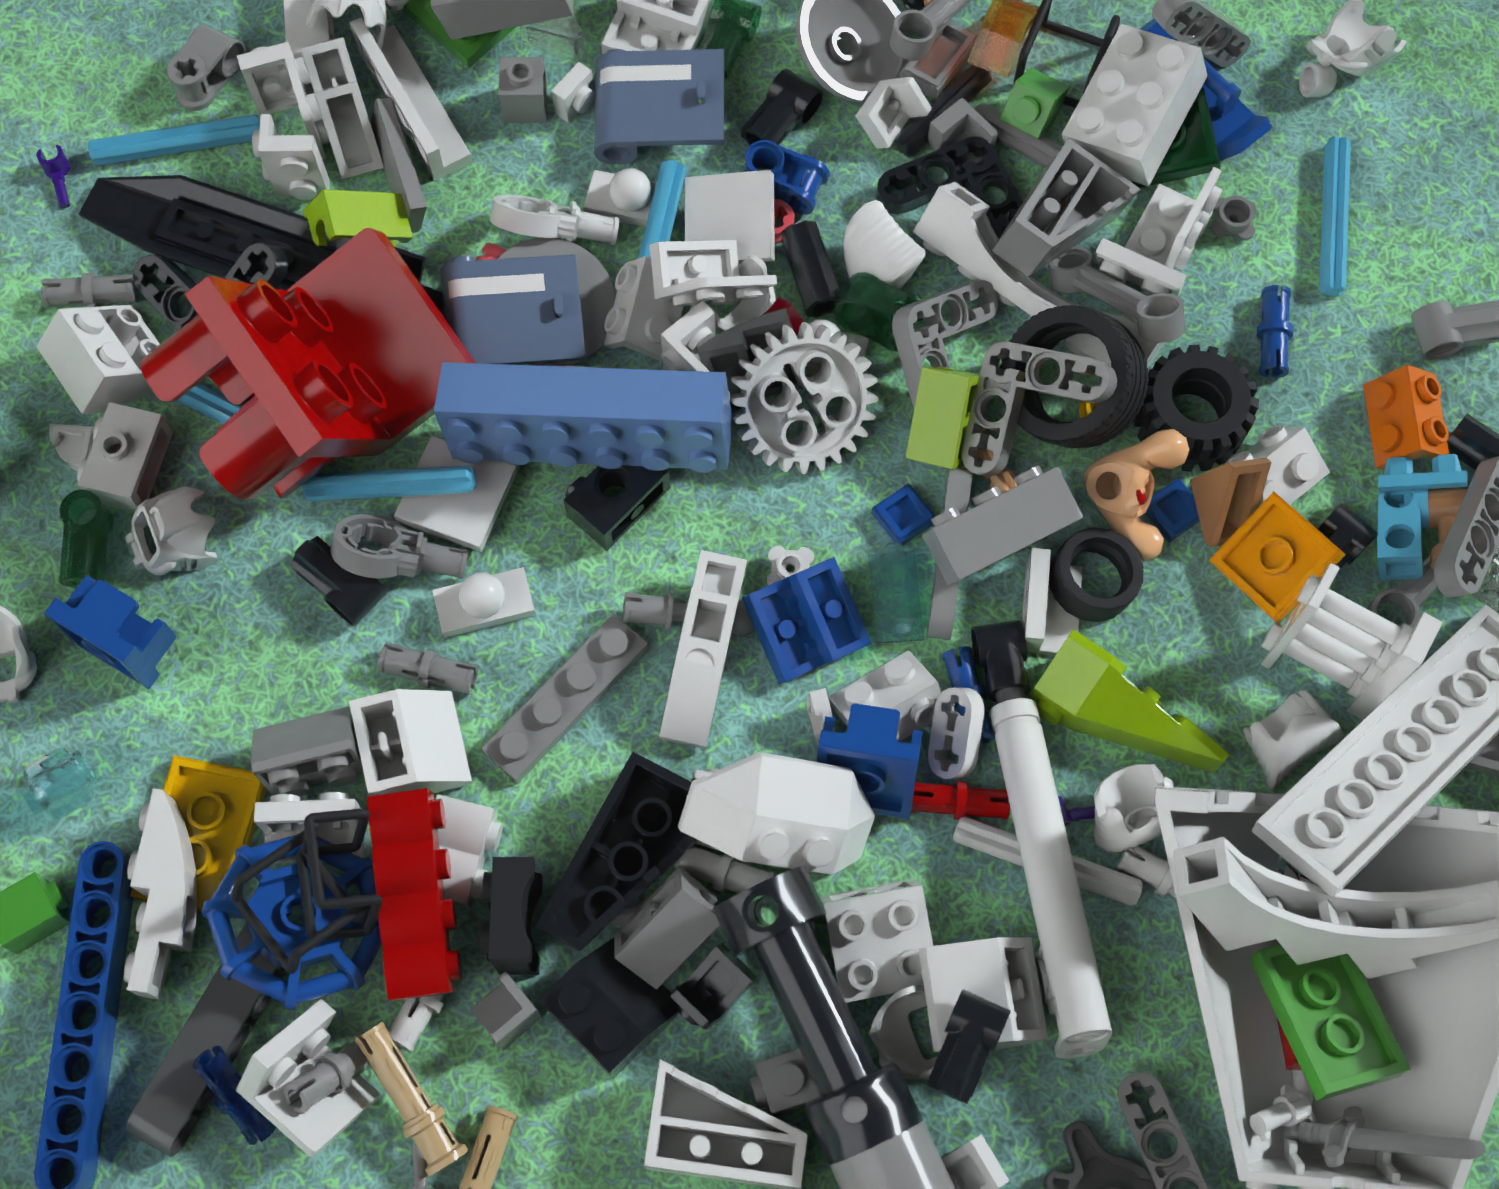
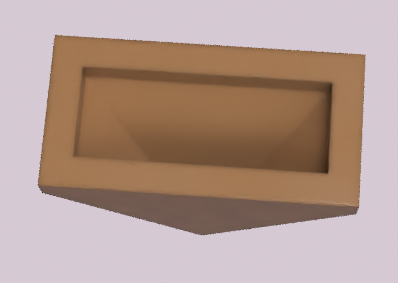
M1259 458L1226 463L1190 479L1204 541L1209 547L1222 546L1258 508L1272 463L1269 459Z

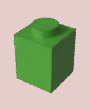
M1031 68L1016 80L999 120L1038 139L1053 125L1070 86Z
M34 872L0 892V945L19 954L70 924V919L64 910L70 906V901L56 880L50 882Z

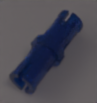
M213 1046L212 1052L215 1056L211 1054L209 1049L202 1052L195 1059L192 1067L213 1092L217 1099L214 1101L215 1106L222 1114L230 1116L249 1145L257 1144L258 1139L260 1142L267 1139L274 1132L276 1126L236 1091L242 1076L230 1062L221 1046Z

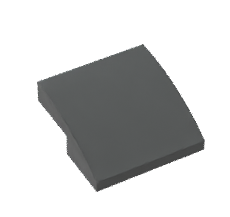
M787 309L770 312L742 322L721 332L698 347L701 363L710 372H726L730 395L741 393V388L736 386L731 381V378L735 376L745 377L747 372L738 363L739 360L744 359L753 362L756 358L750 346L755 344L764 350L768 347L765 333L769 332L780 340L782 339L783 325H788L792 328ZM789 363L785 364L783 369L788 379L793 383L796 390L803 389L797 383L791 365ZM775 381L769 384L765 390L764 397L780 394L782 382ZM730 402L731 413L741 409V407Z

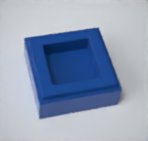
M1179 478L1152 496L1150 505L1145 513L1169 543L1200 522L1194 495Z
M909 483L874 506L871 514L898 548L933 525L931 519L935 517Z

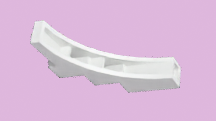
M1225 837L1174 850L1179 897L1226 951L1276 939L1297 965L1348 954L1365 977L1370 979L1418 968L1416 962L1418 957L1499 939V880L1459 888L1420 892H1366L1342 889L1332 899L1317 884L1293 879L1256 863L1238 851Z

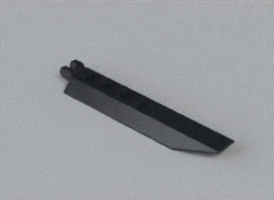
M182 175L97 178L79 212V216L143 251L225 278L244 250L250 245L264 243L277 246L283 250L288 260L287 274L277 288L281 290L289 289L350 240L340 238L338 241H329L324 225L327 246H317L313 241L308 219L304 216ZM394 247L421 284L425 257ZM263 256L260 262L264 266L262 272L266 273L268 271V267L265 264L267 257ZM247 276L246 279L250 281L253 277ZM421 285L438 310L443 311L442 292Z

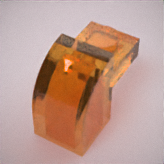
M993 0L982 22L967 63L1006 78L1013 75L1016 71L1020 52L1039 10V6L1023 0Z

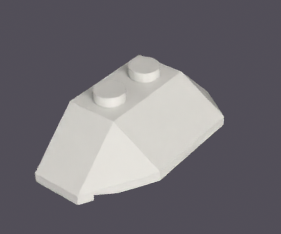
M757 752L722 768L708 778L703 776L692 781L678 828L681 832L740 861L790 869L805 866L806 870L810 872L833 875L861 859L875 814L850 768Z

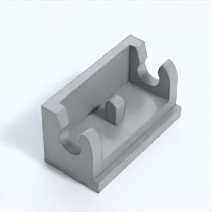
M679 866L614 933L615 959L657 990L720 925L713 911V905L718 901L717 898L706 887L691 877L683 867Z

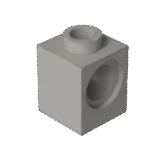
M500 57L498 96L504 123H547L548 83L543 57Z

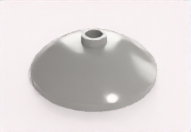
M802 0L796 19L797 43L807 68L826 90L843 100L865 103L880 80L900 77L902 68L909 60L896 55L890 47L894 20L900 13L897 6L892 0ZM908 31L901 32L905 36L909 37Z

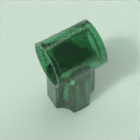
M715 0L708 20V30L698 49H724V78L728 79L744 43H750L757 31L762 13L760 5L745 0Z
M76 490L66 495L59 508L60 518L64 523L59 582L63 586L77 588L86 576L96 581H104L108 535L114 526L113 514L96 494L88 490ZM96 509L95 516L90 522L78 524L80 516L85 511Z

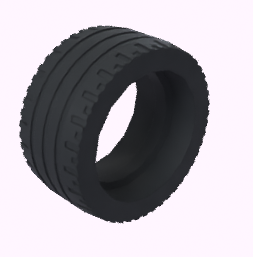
M1073 305L1056 306L1038 312L1037 315L1030 317L1029 320H1026L1017 329V332L1012 335V339L1009 342L1052 350L1060 341L1075 334L1088 333L1099 338L1106 346L1111 367L1115 370L1117 387L1114 394L1108 400L1097 405L1086 417L1074 422H1060L1051 418L1044 410L1038 392L1025 390L1017 424L1030 435L1044 442L1066 448H1088L1102 445L1111 439H1115L1134 422L1147 396L1149 369L1147 368V360L1141 345L1123 324L1095 309ZM1009 357L1001 359L1000 368L1004 370L1011 368L1026 372V363L1018 362Z

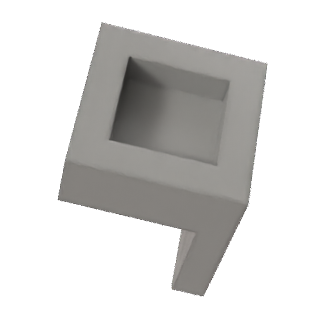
M960 98L930 122L929 142L927 145L933 151H936L963 139L976 136L983 137L995 148L998 132L969 103ZM972 152L968 153L966 162L975 161L977 166L982 163L983 156L975 157ZM961 165L956 166V171L958 175Z
M506 971L498 977L501 984L470 1009L502 1050L507 1048L542 1018L535 1006Z

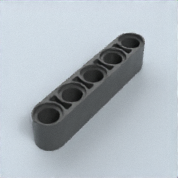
M247 924L244 925L236 938L240 951L252 943ZM259 955L250 962V964L283 979L287 972L283 967L270 963L262 955ZM222 964L219 966L132 1111L126 1125L127 1133L170 1157L175 1156L185 1145L271 997L235 979L226 980L220 973Z

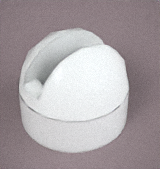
M1307 62L1300 73L1299 87L1304 97L1319 98L1326 96L1334 90L1337 83V74L1331 66H1323L1319 62Z

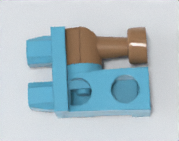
M1456 454L1437 455L1432 458V472L1413 473V461L1407 457L1387 459L1384 475H1378L1377 563L1379 581L1410 580L1423 577L1422 529H1437L1439 544H1436L1430 552L1431 568L1434 570L1436 560L1468 490L1467 470L1462 471Z

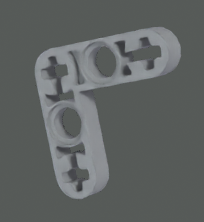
M982 280L961 284L903 306L896 311L892 321L893 335L913 408L915 407L924 359L926 358L930 362L932 368L938 369V366L950 368L943 338L986 322L995 316L999 305L998 294L990 282ZM977 299L978 305L968 309L966 302ZM944 302L951 311L949 325L943 321L941 315V308ZM924 318L926 326L914 329L913 323L917 319Z
M1008 341L993 344L986 351L983 358L963 442L961 458L964 466L970 472L982 476H994L1006 467L1025 390L1088 403H1101L1108 400L1114 394L1117 387L1115 370L1109 364L1091 357ZM1009 357L1018 362L1026 363V372L1011 368L1004 370L999 367V361ZM1055 359L1060 366L1059 377L1054 383L1044 385L1039 378L1040 367L1045 361ZM1096 370V375L1102 377L1101 385L1093 386L1091 391L1089 386L1072 381L1073 372L1093 376ZM1002 397L1006 403V412L999 421L991 422L986 415L987 404L992 398ZM982 428L1000 431L999 437L981 433ZM987 448L993 451L991 461L984 460L983 462L982 459L977 458L979 449Z

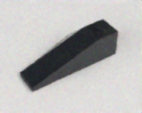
M632 752L535 928L579 952L586 947L697 842V839L681 832L678 828L692 782Z

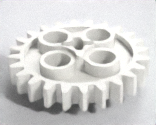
M806 322L801 323L798 335L795 334L791 327L783 325L782 339L780 340L769 332L765 333L768 347L763 350L759 346L752 344L750 348L756 357L753 362L740 359L738 362L747 371L745 377L735 376L731 378V381L741 388V393L730 395V402L741 407V409L732 413V420L736 424H745L737 431V435L743 441L752 439L747 448L754 455L763 451L762 460L768 466H771L778 459V467L784 472L789 471L794 461L796 468L802 474H806L810 461L820 471H824L825 457L828 456L840 464L842 459L839 450L845 447L855 452L857 449L851 440L854 435L868 436L866 430L860 426L862 420L870 421L876 418L874 414L866 409V404L879 401V397L867 391L866 388L873 386L878 381L871 374H862L870 367V360L865 357L856 358L861 348L854 342L845 346L847 336L839 331L830 338V328L823 324L819 325L814 335L812 327ZM821 357L822 364L819 372L814 376L805 377L804 371L807 362L812 358ZM789 363L791 365L797 383L808 392L806 400L824 426V430L821 433L817 432L810 413L799 405L802 402L801 396L793 383L788 379L783 369L785 364ZM781 381L782 391L780 395L771 401L765 400L764 394L767 386L772 382ZM841 396L842 406L840 410L831 416L826 415L825 411L828 402L834 397ZM802 420L803 429L801 433L793 439H787L786 430L788 426L794 421Z

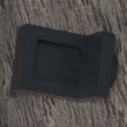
M720 943L713 948L689 978L670 993V997L678 1004L677 1010L686 1021L707 1030L728 1013L758 977L737 956L734 957L732 951L723 943Z

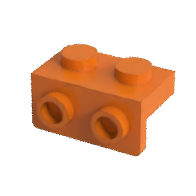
M1407 364L1363 384L1376 468L1385 471L1387 459L1392 457H1407L1414 461L1423 456L1434 458L1437 455L1449 454L1447 443L1449 432L1443 419L1440 401L1442 390L1434 373Z

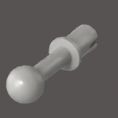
M625 592L622 621L624 623L664 625V630H670L672 621L684 622L688 604L674 602V596L671 592H668L666 597ZM739 599L731 634L743 637L751 634L755 628L743 600Z

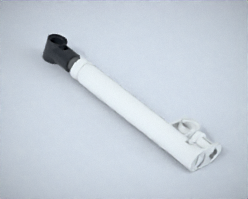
M1020 620L972 626L971 642L975 663L978 669L984 668V678L989 700L996 702V706L990 710L993 730L996 732V744L1040 940V947L1035 962L1042 1003H1047L1049 1014L1055 1016L1059 1037L1054 1046L1056 1057L1065 1059L1088 1056L1102 1051L1113 1033L1042 725L1039 724L1041 721L1036 701L1026 697L1031 688L1023 663L1027 659L1024 629Z

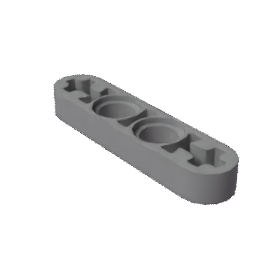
M1158 0L1152 10L1153 18L1169 35L1181 42L1200 47L1203 56L1221 67H1227L1237 62L1250 46L1251 40L1235 22L1202 0Z
M1499 456L1481 461L1478 465L1434 567L1436 584L1441 593L1452 599L1478 592L1499 545Z
M949 468L942 513L956 506L960 514L968 511L973 472H970L967 468ZM937 564L935 565L927 637L951 640L959 581L947 585Z
M1142 1072L1130 1074L1123 1079L1117 1094L1119 1104L1156 1188L1172 1189L1177 1182L1188 1180L1195 1183L1199 1189H1209L1159 1081L1152 1075ZM1143 1087L1146 1093L1155 1091L1156 1094L1149 1098L1157 1119L1163 1114H1167L1168 1118L1147 1123L1141 1107L1137 1103L1131 1105L1128 1103L1135 1099L1133 1090ZM1139 1124H1147L1141 1130L1137 1128ZM1167 1132L1176 1137L1178 1148L1170 1158L1159 1159L1149 1152V1141L1157 1133Z

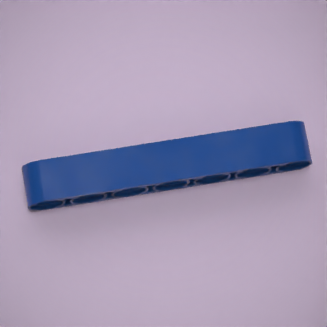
M99 841L89 845L82 852L78 863L34 1169V1180L38 1189H91L96 1178L133 897L130 896L132 891L130 886L131 880L128 878V863L131 856L112 842ZM116 857V870L107 878L100 879L99 871L101 865L106 860ZM109 906L111 913L109 920L103 926L94 928V914L100 908ZM102 955L104 961L102 970L95 977L88 979L86 976L88 962L92 958ZM94 1005L97 1013L94 1023L90 1027L81 1030L79 1027L80 1014L85 1008ZM87 1056L89 1060L88 1073L80 1081L74 1082L71 1073L72 1067L78 1059ZM79 1108L82 1113L81 1125L76 1132L68 1135L64 1129L65 1118L70 1111ZM71 1161L75 1167L74 1178L68 1186L61 1188L57 1182L58 1170L62 1164Z

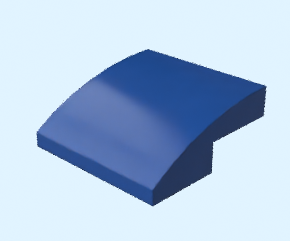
M835 557L741 597L778 684L788 682L826 663L838 660L872 644Z

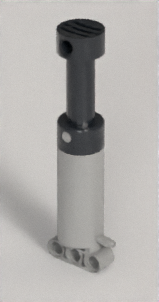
M800 866L774 876L715 906L713 911L734 957L754 950L817 1087L820 1097L808 1102L804 1110L839 1188L955 1189L898 1065L891 1063L876 1069L809 925L810 922L825 915L826 910L805 866ZM769 897L775 900L779 909L778 917L771 925L767 924L761 915V906Z

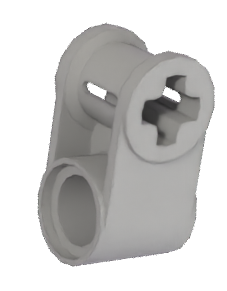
M201 24L193 30L189 40L167 65V75L171 83L177 87L176 96L180 105L185 109L197 111L205 109L213 103L221 89L240 69L237 55L246 52L242 41L206 24Z

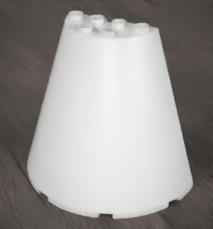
M1156 787L1154 802L1239 1181H1246V1187L1249 1189H1278V1185L1298 1186L1299 1189H1332L1337 1187L1350 1189H1463L1474 1159L1465 1160L1352 1148L1344 1157V1163L1341 1166L1331 1168L1325 1164L1322 1153L1325 1145L1301 1143L1300 1141L1296 1142L1295 1140L1288 1139L1284 1136L1283 1125L1271 1130V1139L1263 1142L1259 1134L1252 1130L1249 1123L1250 1117L1273 1106L1274 1100L1281 1096L1282 1086L1287 1084L1292 1086L1291 1070H1286L1277 1023L1278 1019L1249 960L1256 951L1280 945V943L1274 939L1226 951L1179 897L1174 850L1225 837L1244 856L1271 871L1284 875V868L1286 863H1288L1298 875H1302L1300 871L1252 832L1256 821L1285 794ZM1427 805L1343 889L1366 892H1420L1459 888L1499 880V812ZM1499 939L1416 958L1418 968L1370 979L1366 978L1411 1070L1401 1077L1324 1100L1316 1101L1314 1097L1312 1110L1317 1119L1314 1123L1329 1124L1342 1117L1346 1108L1357 1106L1361 1108L1365 1123L1360 1128L1470 1139L1480 1142L1499 1090Z

